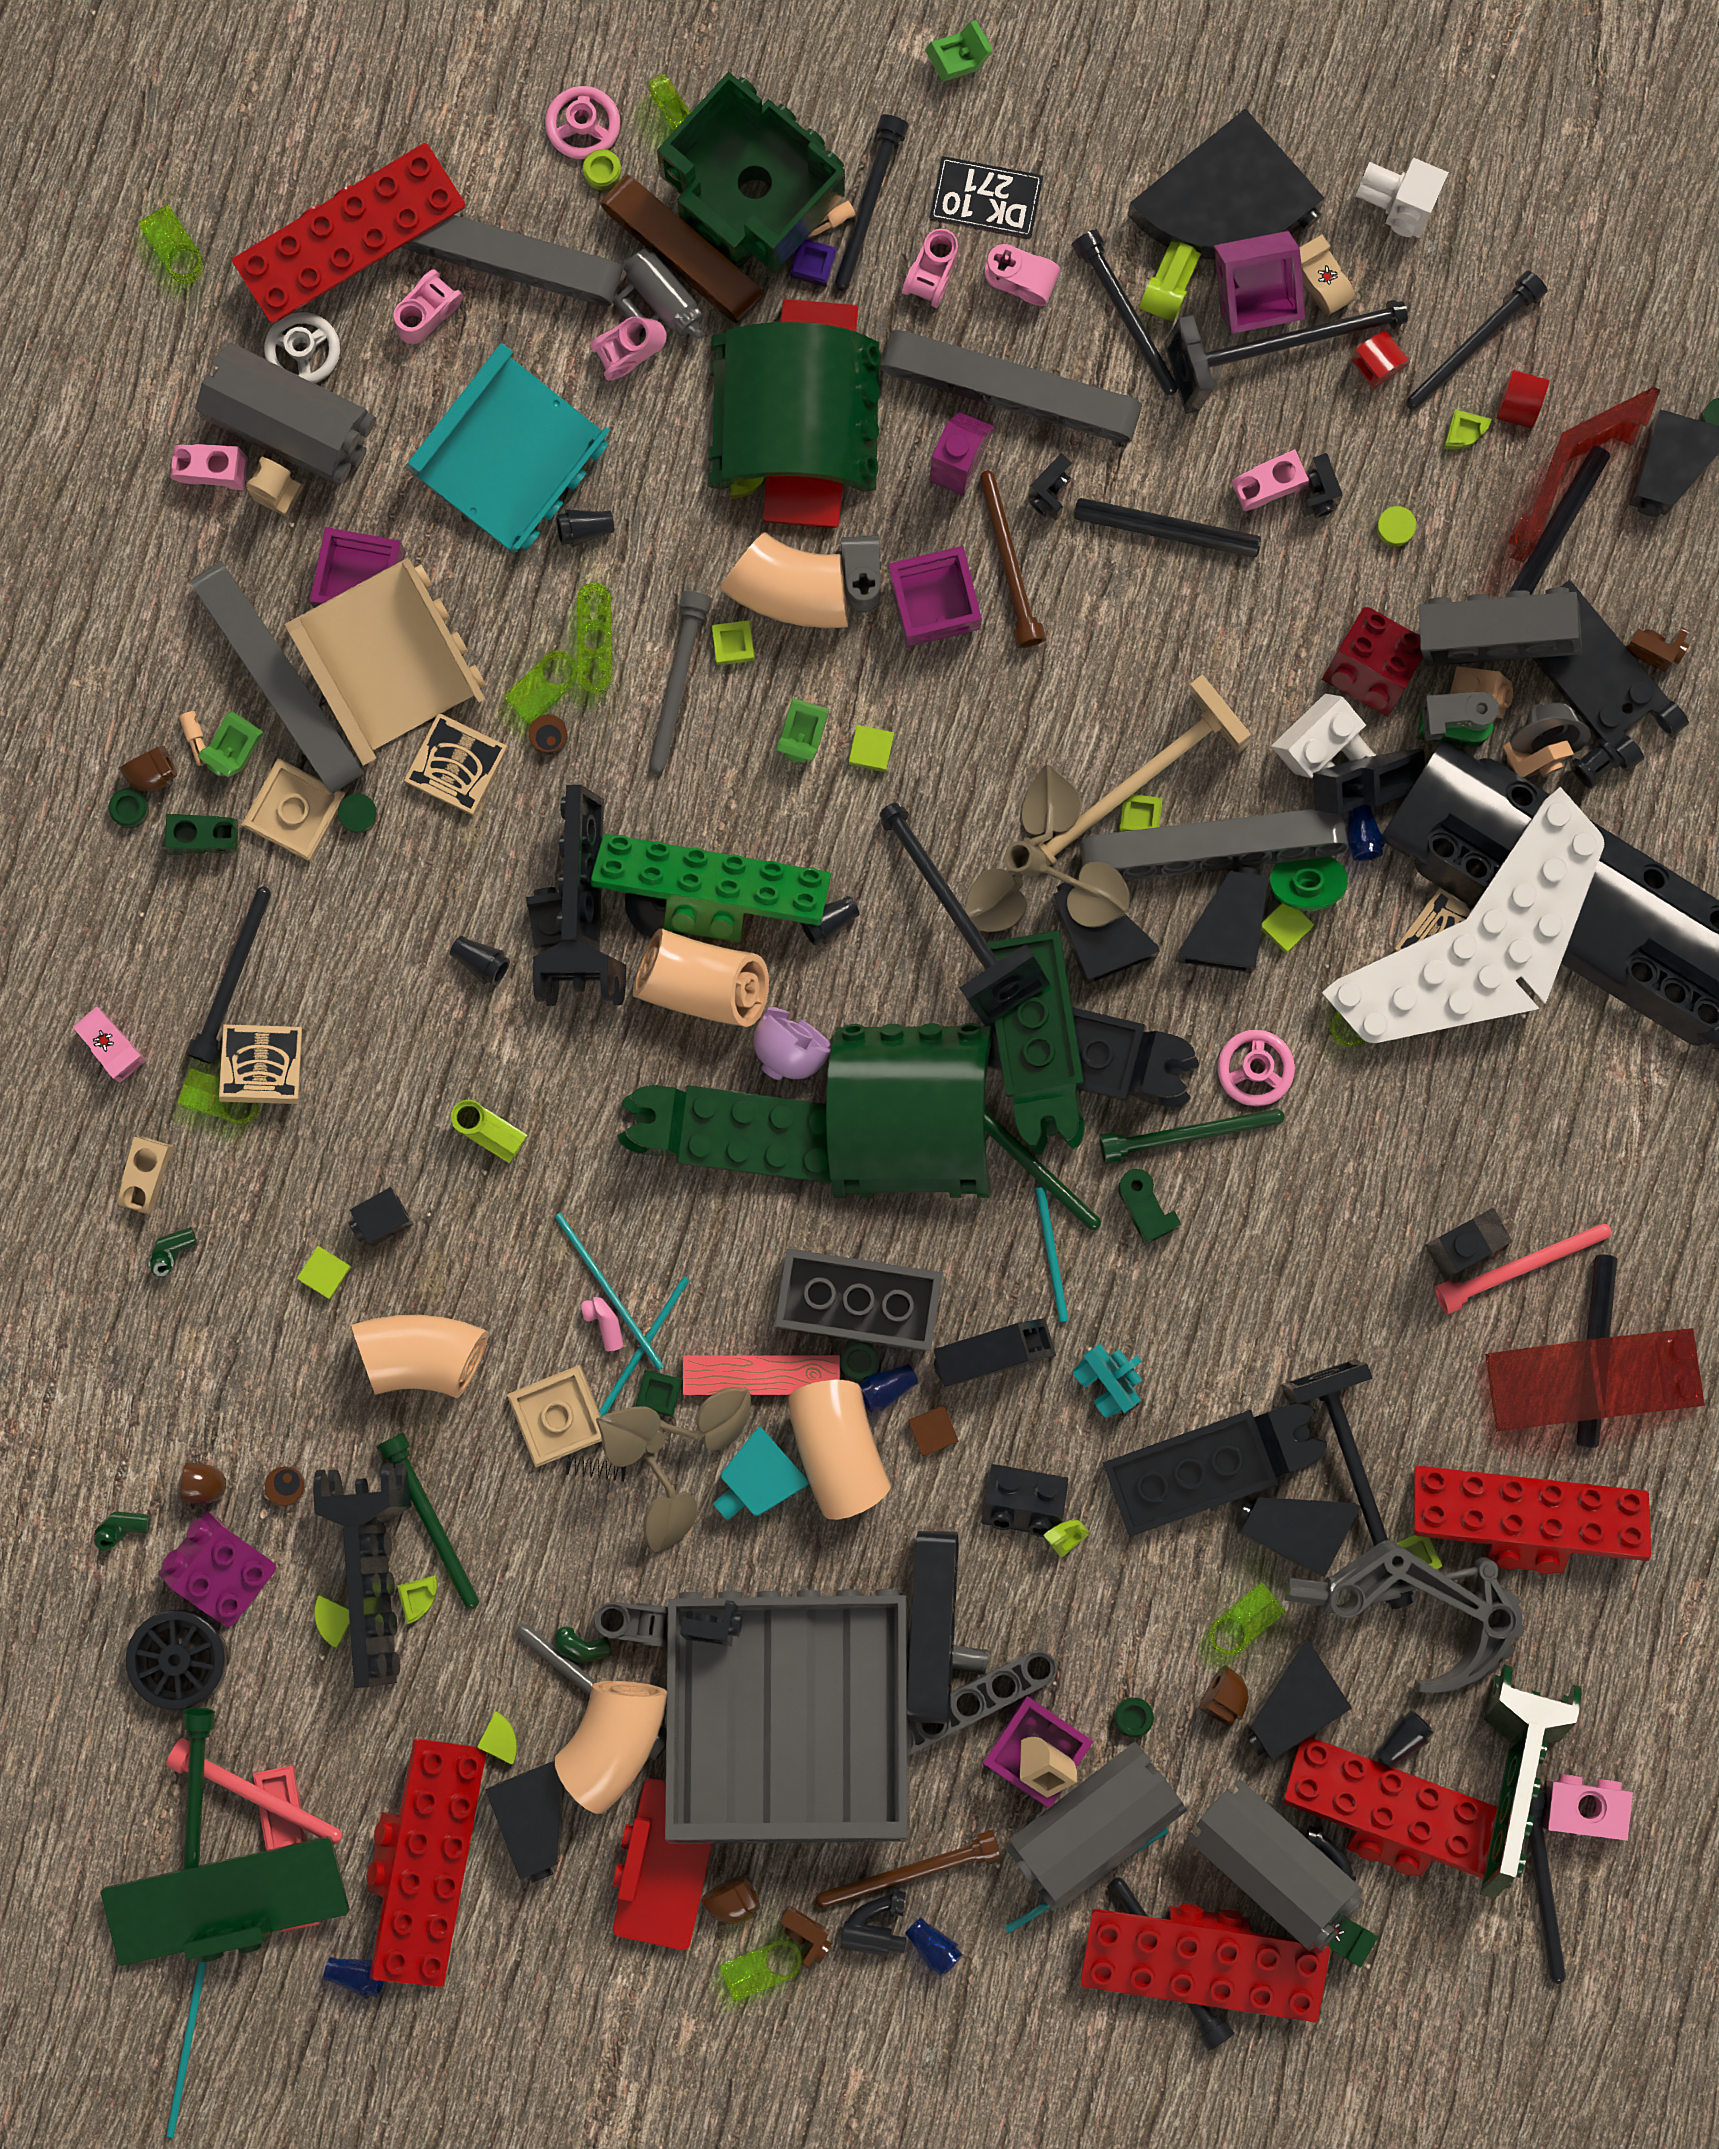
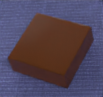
M944 1405L908 1420L922 1457L959 1442Z

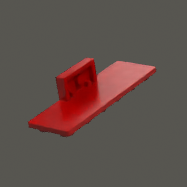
M422 143L355 185H348L342 188L333 198L325 203L307 209L297 220L232 259V263L269 322L275 324L465 209L466 205L427 143Z
M793 299L783 300L781 322L817 323L837 326L855 332L857 330V305ZM767 477L763 521L766 523L838 528L843 484L811 477Z
M1416 1466L1414 1469V1535L1487 1544L1485 1557L1492 1560L1501 1569H1524L1538 1571L1542 1574H1563L1571 1553L1649 1561L1652 1555L1649 1492L1646 1490L1427 1466Z
M1310 1736L1298 1743L1283 1798L1285 1805L1352 1829L1353 1831L1349 1835L1346 1850L1357 1853L1365 1860L1378 1861L1394 1867L1402 1874L1418 1877L1422 1876L1431 1861L1434 1860L1483 1879L1497 1806L1401 1770L1392 1769L1385 1764Z
M419 1738L413 1740L400 1813H381L380 1822L376 1825L374 1831V1842L376 1845L373 1861L369 1864L366 1875L367 1891L384 1898L370 1970V1978L374 1980L438 1987L444 1985L487 1753L477 1746Z
M1182 1904L1180 1907L1170 1906L1167 1920L1093 1909L1080 1982L1081 1986L1086 1988L1317 2022L1330 1947L1328 1945L1327 1948L1321 1951L1316 1946L1309 1951L1297 1939L1252 1933L1249 1919L1243 1917L1239 1912L1232 1910H1221L1219 1913L1203 1911L1197 1905Z

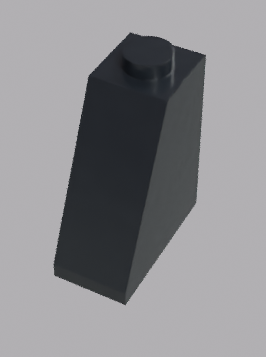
M1660 409L1651 423L1629 505L1637 507L1638 512L1647 516L1658 517L1660 514L1666 515L1719 454V426Z
M1237 867L1236 872L1230 871L1179 949L1175 962L1252 974L1257 962L1268 877L1260 876L1259 870L1248 867Z
M1064 882L1056 887L1058 892L1052 895L1051 902L1085 985L1158 956L1160 950L1157 943L1126 914L1101 927H1086L1077 923L1071 917L1067 907V898L1074 886Z
M1493 1207L1425 1244L1442 1277L1445 1279L1511 1243L1512 1239Z
M1045 1318L1015 1323L933 1349L936 1357L934 1358V1369L938 1378L943 1381L944 1387L1056 1356Z
M1256 1497L1252 1504L1245 1501L1235 1522L1241 1524L1237 1531L1240 1535L1320 1577H1326L1361 1506L1350 1502Z
M1303 1640L1296 1646L1247 1723L1252 1733L1246 1737L1259 1757L1265 1753L1271 1760L1277 1758L1352 1709L1309 1640Z
M555 1760L485 1789L518 1877L521 1880L529 1876L531 1883L553 1875L552 1867L560 1862L564 1785L555 1768Z

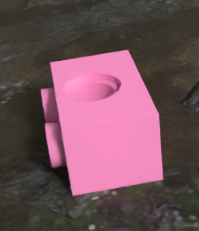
M1559 1774L1558 1781H1546L1547 1808H1544L1545 1816L1542 1817L1544 1829L1628 1841L1633 1792L1621 1790L1622 1782L1598 1779L1597 1786L1582 1784L1583 1777ZM1591 1795L1596 1801V1809L1592 1815L1583 1817L1578 1809L1579 1802L1584 1796Z

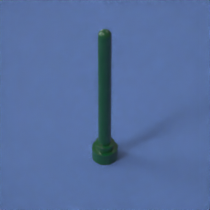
M985 1105V1132L1088 1229L1097 1230L1101 1226L1100 1218L986 1111L988 1107Z
M1274 1109L1126 1138L1124 1134L1117 1135L1116 1132L1100 1134L1099 1142L1102 1158L1105 1165L1119 1163L1121 1158L1128 1157L1130 1152L1278 1125L1284 1121L1285 1115L1283 1111Z
M403 1432L377 1445L376 1449L382 1461L386 1459L394 1467L397 1463L405 1464L408 1471L411 1501L464 1606L467 1609H475L479 1604L478 1596L408 1459L411 1455L408 1448L411 1446Z
M188 1708L183 1710L182 1728L186 1730V1736L190 1737L183 1869L199 1866L205 1743L206 1738L210 1736V1730H213L215 1725V1711L208 1708Z

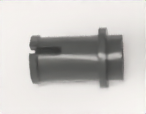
M954 1645L953 1669L985 1675L988 1649Z

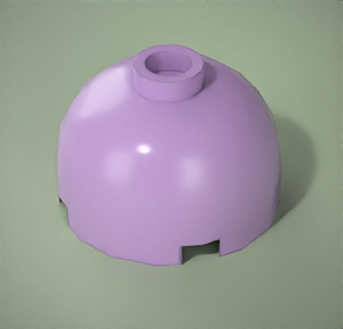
M768 1007L756 1027L753 1041L755 1053L764 1063L761 1069L776 1080H781L783 1076L793 1080L803 1079L815 1074L830 1055L831 1049H828L831 1045L830 1042L819 1031L802 1019L799 1021V1024L786 1020L790 1014L789 1012L776 1007Z

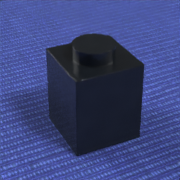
M391 1187L350 1209L354 1219L348 1222L359 1242L366 1240L372 1247L413 1225L397 1193Z

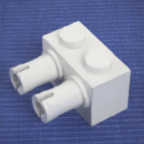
M1416 158L1412 159L1407 173L1403 172L1402 175L1369 162L1355 197L1386 209L1385 213L1388 214L1385 224L1392 226V230L1397 234L1405 237L1416 236L1420 238L1449 172Z
M1324 694L1271 745L1294 774L1309 778L1313 777L1314 772L1335 766L1332 763V758L1340 750L1350 761L1376 756L1359 736L1360 731L1366 724L1343 697L1331 694Z

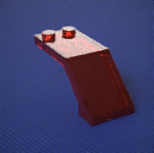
M1652 387L1561 433L1548 453L1527 512H1522L1519 521L1515 523L1508 544L1514 547L1510 558L1524 563L1537 545L1567 462L1589 452L1593 446H1601L1613 439L1633 446L1640 426L1648 425L1661 389Z
M1693 1328L1590 1339L1485 1354L1496 1432L1705 1406Z

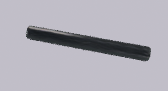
M1599 446L1592 447L1509 592L1528 591L1530 595L1533 593L1610 459V453Z
M1085 498L1077 500L1074 512L1076 520L1253 558L1258 556L1262 542L1261 537L1258 535Z
M1606 1254L1596 1255L1594 1261L1576 1441L1578 1446L1587 1448L1598 1447L1600 1441L1617 1270V1258Z

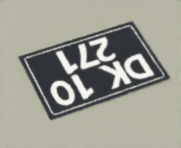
M942 156L929 219L1031 238L1044 175Z

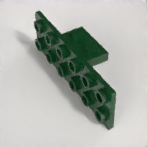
M330 1836L104 1887L100 1892L117 1961L120 1966L181 1952L185 1953L186 1960L200 1958V1962H210L224 1956L223 1952L238 1949L240 1954L249 1953L262 1948V1943L274 1931L345 1916L350 1911L333 1840Z

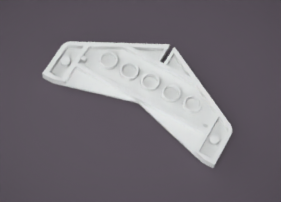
M1559 787L1543 801L1530 824L1466 920L1335 980L1322 994L1363 1040L1370 1043L1394 1040L1539 1009L1518 985L1516 980L1521 976L1542 1002L1546 1004L1604 848L1602 834L1565 791Z

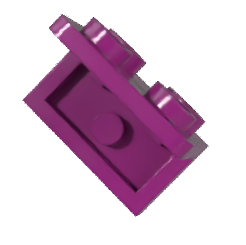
M207 1510L201 1518L196 1519L190 1525L186 1538L179 1547L167 1554L158 1574L173 1591L224 1626L230 1627L235 1624L275 1573L276 1565L268 1557L232 1533L218 1517Z

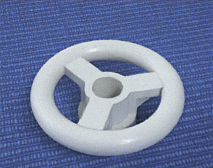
M308 312L292 313L276 322L269 330L264 345L266 360L282 367L276 356V346L284 348L290 357L297 360L298 376L314 384L321 382L331 374L337 365L340 355V342L334 328L322 317ZM296 324H310L318 328L314 333H311L306 328L295 327L290 329L286 335L282 334L287 328ZM327 340L329 346L327 359L318 370L311 373L309 359L312 357L315 347ZM299 343L307 344V348L305 350H295V347Z

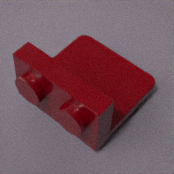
M1364 607L1321 680L1384 716L1389 717L1423 658L1420 636L1384 616L1382 613L1370 607Z

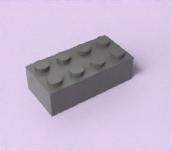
M1565 587L1549 588L1542 595H1530L1528 591H1511L1506 593V598L1490 599L1488 594H1473L1467 596V601L1451 602V598L1436 597L1429 599L1428 604L1419 605L1421 652L1427 667L1582 654L1580 607L1577 593L1569 592V589Z
M787 1248L775 1329L930 1353L943 1272Z

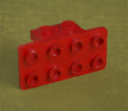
M649 1778L643 1785L634 1825L626 1824L621 1848L628 1849L625 1865L617 1864L612 1887L619 1889L613 1933L618 1937L678 1950H686L690 1947L712 1843L670 1844L665 1840L666 1781Z

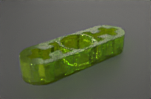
M596 582L584 585L577 595V678L582 690L594 696L607 692L613 682L612 598L609 590L604 585ZM591 593H598L599 598L605 600V603L598 605L599 620L606 618V622L591 620L590 605L584 603V600L591 599ZM584 618L590 620V621H587V622L583 623V619H584ZM592 629L601 630L606 635L604 645L598 649H591L584 643L585 634ZM584 655L598 658L599 672L602 675H606L605 678L599 679L596 686L591 685L590 679L584 678L585 675H589L592 672L591 658L583 660ZM607 655L606 660L599 659L600 657Z

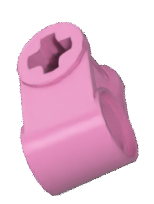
M936 229L927 235L918 257L912 264L906 277L902 294L908 296L912 293L931 301V306L935 308L939 306L958 257V242L952 232L946 229ZM937 244H945L950 248L951 252L946 257L940 258L933 255L930 250Z
M1001 244L990 251L984 275L989 285L1018 296L1030 304L1045 306L1049 301L1061 269L1055 262L1047 258L1030 254L1012 245ZM1001 262L1008 264L1005 271L998 269Z
M435 269L427 272L394 310V320L398 336L408 344L423 342L443 320L455 312L461 304L464 295L459 290L453 291L440 279V274ZM410 316H417L422 319L420 324L415 327L403 325V321Z
M630 317L612 330L595 338L589 347L592 352H597L605 368L604 376L606 380H615L630 373L638 364L659 352L666 342V331L663 325L656 320ZM645 328L646 338L641 344L639 335L641 330Z

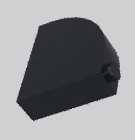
M1245 108L1130 202L1127 215L1143 232L1167 248L1171 241L1183 242L1201 254L1200 258L1215 259L1214 245L1289 231L1292 234L1301 226L1304 230L1308 229L1321 217L1320 210L1325 198Z

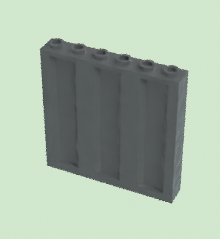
M845 1589L837 1590L836 1596L820 1597V1591L800 1590L797 1591V1597H781V1592L759 1591L757 1592V1597L742 1598L741 1592L722 1591L718 1592V1598H702V1593L680 1592L679 1598L668 1599L665 1840L670 1844L910 1842L909 1722L907 1719L909 1601L906 1595H899V1590L879 1589L876 1590V1596H860L859 1590ZM726 1600L734 1601L738 1606L737 1612L743 1613L741 1633L739 1637L733 1636L732 1646L685 1640L680 1634L682 1618L693 1619L695 1613L718 1617L717 1623H722Z

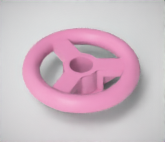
M588 86L569 88L560 93L551 102L545 118L546 133L552 145L562 154L574 159H586L591 152L600 149L608 150L614 144L620 130L619 111L613 100L599 89ZM578 98L567 108V124L557 128L556 121L560 109L567 102ZM590 99L597 101L605 108L609 117L608 130L597 124L596 109L590 102ZM579 117H587L589 119L584 124L576 122ZM578 133L581 135L590 134L600 142L591 147L578 148L569 145L564 139Z
M1248 1030L1235 1035L1225 1044L1219 1055L1217 1070L1220 1083L1230 1097L1241 1104L1259 1107L1272 1104L1286 1094L1293 1082L1295 1064L1289 1047L1278 1036L1263 1030ZM1252 1042V1050L1244 1058L1242 1068L1229 1073L1230 1059L1235 1050L1245 1043ZM1264 1043L1269 1044L1279 1053L1283 1062L1282 1078L1273 1072L1274 1060L1268 1052L1264 1051ZM1252 1061L1262 1063L1264 1068L1262 1073L1256 1074L1251 1070L1250 1064ZM1249 1079L1254 1082L1264 1081L1274 1089L1262 1095H1251L1241 1091L1235 1084Z

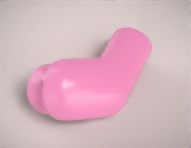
M593 1297L591 1301L586 1300L582 1302L581 1309L584 1320L590 1322L598 1319L605 1351H615L623 1348L624 1343L618 1318L604 1299Z

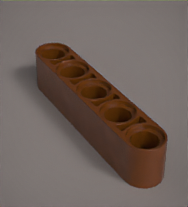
M625 174L600 201L601 207L614 221L650 252L655 253L665 265L734 323H738L763 296V292L753 280L630 175Z

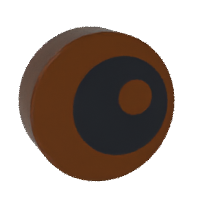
M546 714L537 717L531 723L529 739L534 749L539 753L552 755L565 747L568 740V732L564 722L559 717Z
M283 1466L274 1469L269 1473L265 1481L267 1497L274 1504L280 1506L296 1504L301 1500L306 1489L303 1475L292 1467Z

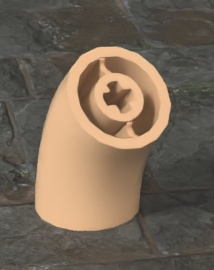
M763 533L742 555L720 586V590L739 604L758 614L781 622L816 628L848 627L846 588L840 554L825 555L800 551L775 540L767 533Z
M658 929L648 943L639 964L633 985V997L687 1015L730 1025L748 1027L755 1024L766 1006L769 992V975L766 963L757 954L706 944L664 929Z
M394 1315L374 1318L351 1325L375 1395L402 1389H422L444 1393L458 1399L468 1387L480 1364L489 1334L488 1331L465 1322L428 1315Z
M828 1380L808 1384L791 1393L787 1401L796 1443L808 1481L823 1516L827 1519L835 1520L848 1518L876 1505L891 1489V1482L873 1439L860 1386L857 1383L846 1380Z
M602 1681L591 1686L586 1713L578 1730L570 1742L555 1756V1768L561 1782L571 1796L585 1809L595 1814H603L623 1795L635 1780L647 1761L659 1733L667 1698V1691L654 1685L627 1681Z

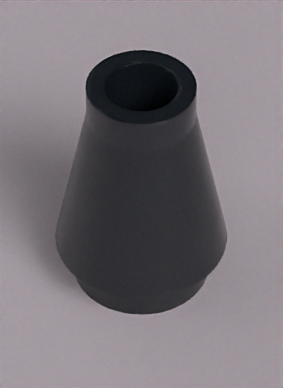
M566 509L564 514L556 516L557 531L561 545L570 544L571 547H575L615 531L611 510L587 511Z
M846 896L841 900L825 905L821 925L800 923L806 937L814 946L821 942L827 944L850 921L858 917L860 913L853 899L850 896Z
M459 936L450 950V956L457 959L483 984L497 985L506 974L510 964V959L504 956L503 950L469 940L464 936Z
M1411 1709L1406 1715H1400L1383 1744L1375 1752L1393 1769L1399 1762L1430 1743L1428 1738L1434 1731L1423 1718Z

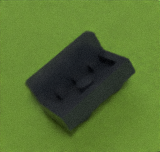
M991 1464L981 1523L990 1525L998 1530L1012 1529L1028 1532L1037 1537H1044L1045 1533L1062 1523L1069 1478Z

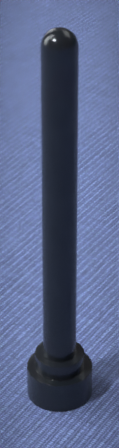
M881 115L876 128L878 133L877 140L880 143L835 280V287L839 291H845L850 286L893 149L899 146L900 141L905 140L909 124L905 120L893 115Z
M1094 229L1083 234L1071 244L1079 259L1083 258L1085 263L1092 265L1164 393L1167 395L1175 394L1178 389L1176 381L1103 256L1105 253L1103 248L1105 242L1099 231Z
M1526 270L1515 281L1516 286L1512 290L1514 294L1407 398V407L1411 410H1417L1523 305L1529 306L1531 303H1537L1548 292L1544 282L1536 274Z
M265 886L259 887L256 890L201 1034H196L195 1040L190 1039L185 1054L191 1058L214 1065L220 1051L217 1048L219 1041L216 1040V1037L271 897L270 889Z
M1539 1790L1535 1802H1530L1528 1815L1533 1816V1826L1528 1839L1549 1975L1553 1983L1561 1984L1566 1979L1541 1818L1545 1816L1544 1808H1547V1798L1545 1790Z
M1114 1878L1111 1881L1110 1887L1128 1914L1148 1917L1126 1882L1122 1878ZM1186 2003L1200 2023L1198 2029L1201 2035L1199 2038L1208 2051L1221 2045L1234 2035L1226 2019L1221 2021L1218 2015L1213 2016L1207 2006Z

